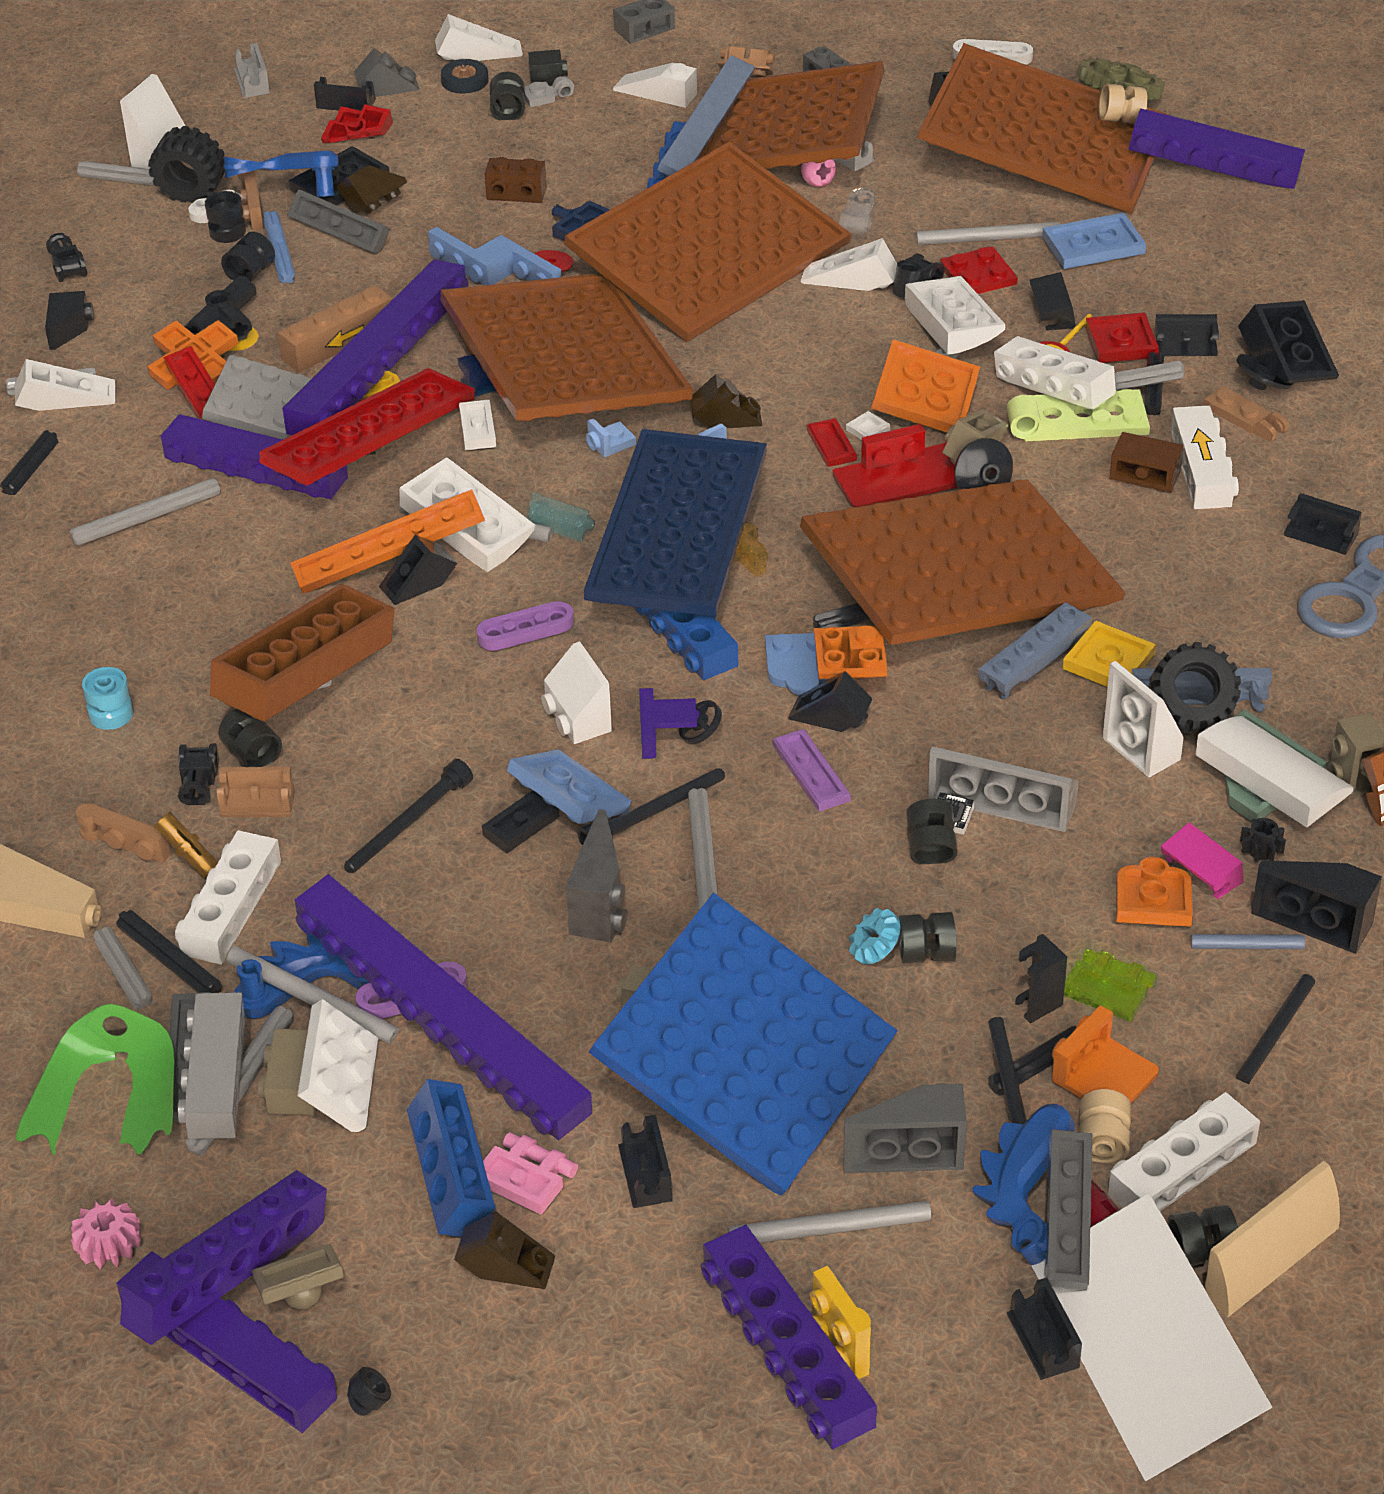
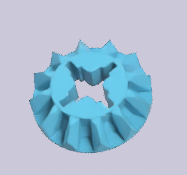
M876 908L871 915L864 914L863 921L858 925H854L856 931L848 938L852 943L849 952L855 955V959L862 964H873L883 959L890 953L899 938L901 929L899 918L889 909L883 911ZM873 932L879 935L878 938L870 936Z

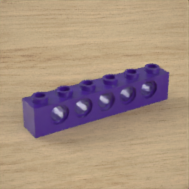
M298 1170L294 1171L124 1284L122 1287L120 1325L152 1345L252 1276V1270L268 1265L314 1233L324 1221L327 1189Z
M745 1224L703 1244L704 1262L700 1266L706 1282L710 1286L715 1284L722 1292L721 1299L725 1309L731 1316L735 1314L739 1316L743 1322L742 1329L748 1342L752 1346L757 1344L764 1352L765 1365L771 1375L774 1377L780 1375L786 1383L785 1391L791 1404L795 1408L802 1406L807 1413V1422L815 1438L818 1440L824 1438L833 1450L876 1428V1403L749 1227ZM823 1398H832L833 1400H825Z

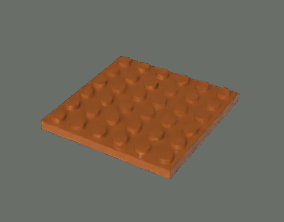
M883 61L749 79L698 159L729 141L767 170L777 166L787 165L794 167L801 163H823L827 160L839 158L848 160L859 156L885 71Z

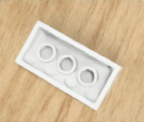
M961 276L905 284L906 306L947 355L977 347L1005 330V323Z
M449 458L443 459L399 488L400 506L410 514L472 489L485 521L442 539L486 572L507 560L535 530L534 523Z
M1243 716L1222 720L1198 734L1196 756L1305 827L1310 826L1353 792L1354 787Z

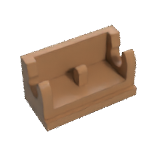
M220 767L219 781L221 788H217L220 817H291L295 793L291 767Z

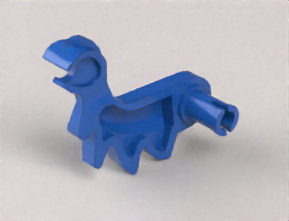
M333 151L287 153L260 162L224 157L225 178L258 169L269 171L312 168L316 176V197L335 196L332 170L339 166L338 155Z
M312 933L306 935L309 947L286 941H271V952L274 957L258 956L309 983L325 976L342 978L357 989L370 983L363 976L360 978L355 976L349 970L346 962L338 955H330L323 947L321 941ZM248 959L241 962L242 966L238 965L237 973L240 984L235 988L234 993H242L245 1018H262L293 997L287 992L263 981L262 966L257 960Z
M1047 1104L1040 1107L1024 1124L1005 1122L999 1133V1144L1003 1152L993 1153L988 1150L980 1152L982 1167L991 1179L992 1185H976L973 1187V1193L976 1197L992 1206L986 1212L991 1222L996 1225L1013 1227L1011 1236L1012 1247L1016 1252H1021L1030 1265H1036L1046 1258L1047 1225L1031 1210L1028 1204V1194L1049 1167V1138L1051 1130L1075 1131V1123L1072 1116L1062 1105ZM1025 1243H1030V1244L1027 1245L1025 1248H1022V1249H1021V1246H1022L1023 1244H1025Z

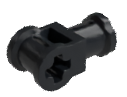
M64 233L51 235L46 242V248L49 254H51L52 265L58 282H63L64 278L79 274L87 276L81 251H78L76 245H72L70 237Z
M210 743L209 747L188 748L186 744L179 746V771L182 782L178 792L180 802L186 805H205V803L209 802L210 790L208 785H214L218 769V749L216 743Z

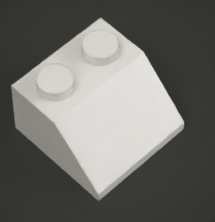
M576 642L544 679L545 694L541 696L546 713L548 715L552 713L555 715L560 734L562 736L568 735L573 744L612 731L609 682L581 642Z

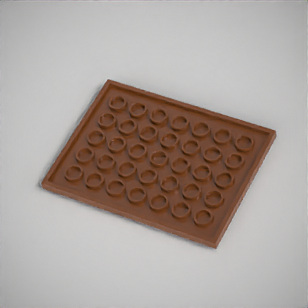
M963 43L917 137L931 145H938L952 150L956 154L978 159L982 163L998 166L1010 173H1017L1032 178L1036 182L1052 185L1064 192H1071L1086 197L1090 201L1100 202L1131 214L1155 157L1129 150L1135 124L1124 123L1121 118L1117 122L1100 119V90ZM1149 107L1146 108V110H1150V111H1154V112L1166 114V113H1163V112H1161V111H1158V110H1155V109H1152V108H1149Z
M729 141L565 235L564 245L683 340L688 342L804 271L812 262L821 260L848 244L851 239V233Z
M601 273L441 290L440 301L516 421H531L534 418L543 417L559 418L563 415L576 413L590 414L593 411L601 410L617 411L626 407H648L651 404L659 403L675 404L692 399L693 388L623 291Z
M1028 479L946 493H935L916 498H905L903 500L855 508L849 507L831 512H819L813 515L802 516L800 528L890 645L1046 617L1065 602L1079 610L1105 606L1123 600L1125 594L1120 585Z

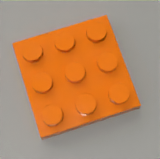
M893 339L871 409L948 432L953 425H956L959 419L967 416L980 366Z

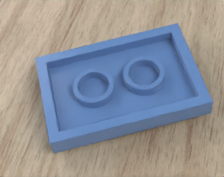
M1124 212L1043 228L1042 238L1063 269L1145 254L1146 251L1145 241Z
M559 749L512 758L508 765L507 772L516 777L521 785L537 792L546 803L556 806L566 813L571 821L585 824L593 821L598 809L606 810L607 818L625 814L628 812L632 801Z

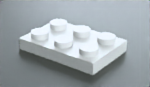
M323 999L312 1005L297 1096L351 1132H359L366 1128L378 1037Z

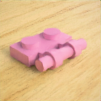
M509 1132L504 1138L503 1146L510 1149V1151L508 1152L495 1146L483 1160L490 1189L492 1192L542 1215L563 1188V1178L557 1174L561 1173L569 1178H573L577 1172L578 1164L568 1160L567 1155L556 1149L549 1151L538 1146L537 1141L529 1136L523 1135L519 1137ZM531 1159L537 1163H540V1165H535L527 1160Z

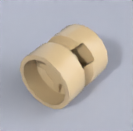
M1105 84L1099 99L1100 119L1117 122L1121 118L1124 123L1135 124L1140 108H1147L1146 89L1128 86L1124 90L1122 85Z
M1093 1090L1085 1094L1080 1102V1126L1078 1132L1092 1133V1162L1117 1164L1119 1161L1125 1160L1129 1155V1129L1132 1105L1125 1095L1115 1090Z

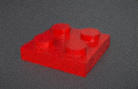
M993 246L982 247L978 250L962 254L958 253L940 259V263L945 268L944 273L948 278L961 276L977 294L1017 285L1018 282L1017 275Z
M1145 312L1086 318L1085 328L1099 362L1148 359L1150 352H1159V346Z

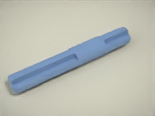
M267 210L264 213L265 218L263 222L268 240L272 243L275 250L274 263L279 280L283 284L286 282L292 283L295 281L294 276L296 274L279 214L276 211L270 212Z

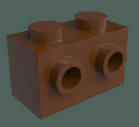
M505 157L489 158L484 173L487 200L543 202L547 188L545 161L531 158L523 160L507 159Z
M1122 432L1111 455L1109 479L1172 492L1181 471L1184 445Z

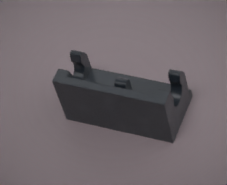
M320 77V81L314 83L317 109L339 111L342 106L362 111L365 104L373 106L376 100L374 85L371 81H366V86L353 87L327 84L326 77Z
M1058 272L1030 279V286L1041 321L1053 318L1059 319L1056 324L1047 325L1045 327L1046 331L1073 329L1076 326L1074 312L1062 273Z
M1156 314L1154 336L1159 346V352L1163 353L1164 356H1217L1216 339H1219L1217 314Z
M1300 493L1289 512L1288 519H1291L1284 532V536L1346 555L1358 536L1362 512Z
M1044 934L1039 935L1037 941L1024 947L1019 953L1020 962L1026 961L1027 958L1032 956V965L1028 968L1027 972L1030 976L1028 980L1030 988L1019 994L1015 1000V1005L1023 1004L1024 1001L1028 1000V1011L1024 1014V1018L1030 1024L1063 1006L1068 957Z
M656 1115L645 1116L643 1121L644 1130L639 1133H632L628 1122L621 1128L622 1143L618 1144L633 1208L672 1202L671 1173Z
M1048 1278L1036 1281L1033 1288L1034 1293L1029 1298L1024 1299L1021 1290L1017 1289L1011 1298V1310L1006 1314L1040 1380L1080 1368L1082 1342Z

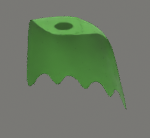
M116 1004L99 1006L84 1015L69 1027L51 1056L20 1120L16 1140L21 1142L30 1136L44 1135L48 1139L54 1156L56 1153L55 1146L79 1077L92 1064L117 1060L115 1057L116 1052L128 1053V1057L124 1061L129 1066L133 1075V1088L127 1104L120 1144H131L135 1152L140 1155L146 1149L156 1131L163 1130L165 1135H170L173 1124L174 1049L168 1031L157 1021ZM110 1016L119 1017L126 1023L127 1030L122 1035H111L104 1029L103 1021Z

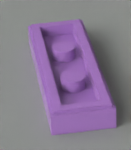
M805 729L773 739V747L818 812L851 801V794Z

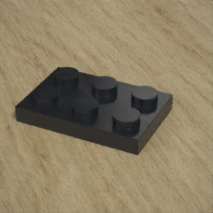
M351 146L337 154L339 166L332 170L335 196L317 197L338 205L345 200L336 187L347 177L368 165L388 172L389 166ZM312 168L290 179V190L297 193L299 189L316 196L315 171H312Z

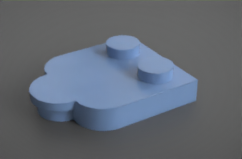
M814 633L765 635L768 679L772 684L778 687H787L792 693L800 696L829 680L818 679Z

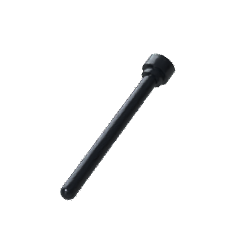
M453 759L443 768L439 782L345 862V871L355 873L450 790L455 791L457 788L463 789L473 780V773L469 766L460 759Z
M716 768L609 821L611 835L613 836L689 798L688 793L693 788L697 790L700 788L707 789L723 781L725 772L721 768ZM593 822L579 828L577 831L579 842L582 845Z

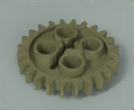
M1083 59L1079 62L1076 74L1079 80L1084 81L1085 84H1091L1093 88H1100L1101 91L1107 83L1122 85L1124 90L1128 86L1143 87L1147 91V99L1152 101L1162 97L1165 82L1162 81V78H1157L1155 74H1149V71L1141 70L1140 67L1133 64L1120 63L1119 61L1112 62L1108 59Z

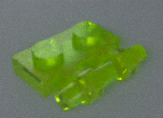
M1087 948L1083 954L1082 961L1078 960L1065 980L1064 996L1094 1008L1102 1005L1112 1011L1113 1015L1132 1022L1147 997L1148 987L1153 988L1155 986L1158 975L1145 970V966L1136 962L1128 964L1115 959L1114 954L1105 950H1101L1099 953Z

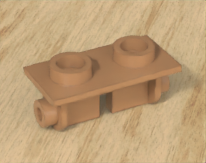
M732 46L721 48L720 58L724 59V61H717L721 69L730 55L755 66L752 77H766V74H774L769 64H774L775 54L770 53V50L751 49L750 57L745 58L746 48Z

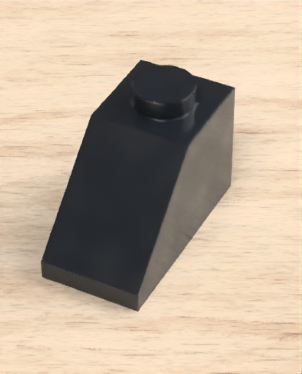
M85 291L49 293L45 324L49 350H56L87 331L88 320H94L92 302L87 303Z
M415 534L381 582L379 588L394 605H397L442 586L458 563L442 545Z
M844 671L798 696L788 719L843 732L850 727L855 729L864 723L868 717L866 712L873 699Z

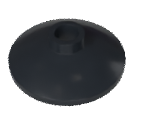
M1247 354L1238 355L1237 363L1251 377L1249 383L1255 388L1265 390L1267 386L1278 389H1290L1293 383L1286 384L1257 357Z
M980 438L969 443L958 455L954 466V479L959 490L1010 482L1013 473V459L1010 451L1003 443L992 438ZM991 468L990 474L986 477L987 469Z

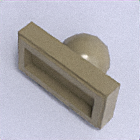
M331 1243L252 1270L254 1282L264 1305L284 1299L290 1307L297 1310L309 1309L314 1306L321 1297L323 1284L344 1277L342 1266Z

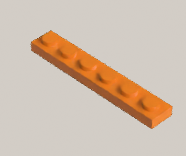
M471 489L300 558L290 564L302 594L401 555L415 534L434 542L485 521V518Z

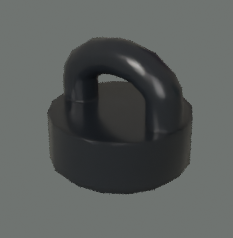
M362 1367L349 1379L347 1396L352 1410L360 1416H366L373 1410H378L390 1399L391 1390L381 1373L371 1367Z

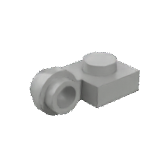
M565 76L557 77L550 87L546 81L534 82L524 86L525 101L529 107L555 102V95L565 97L572 95L574 91L573 82Z

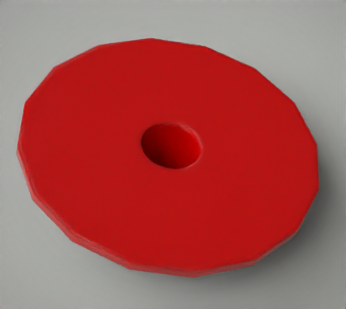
M541 250L534 253L560 268L561 272L569 270L574 263L571 256L561 251Z

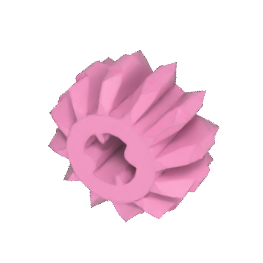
M111 1198L106 1205H100L95 1200L93 1209L80 1208L79 1219L72 1221L71 1242L73 1249L77 1254H80V1258L84 1261L85 1265L94 1261L95 1265L101 1270L106 1260H111V1263L118 1267L120 1255L132 1259L133 1248L140 1247V1221L136 1214L132 1213L127 1203L117 1206V1203Z

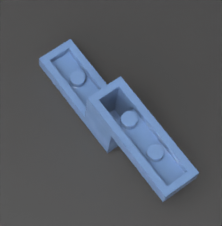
M438 227L428 231L429 252L436 260L441 259L445 262L465 265L466 275L475 283L480 282L483 285H492L513 273L519 279L527 281L561 277L560 268L503 235L474 249Z

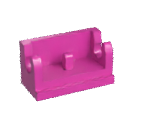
M1190 822L1161 845V852L1167 856L1165 859L1171 863L1176 860L1209 885V889L1215 892L1213 896L1217 899L1244 882L1243 862Z

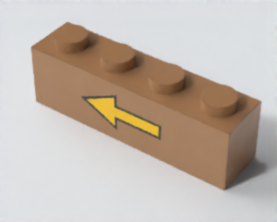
M375 285L323 311L317 312L307 319L292 324L290 327L278 332L281 360L300 373L338 354L393 298Z

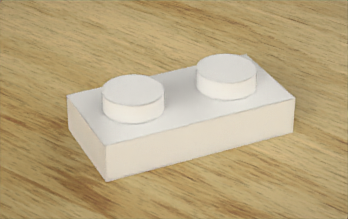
M490 400L459 403L465 450L496 447Z

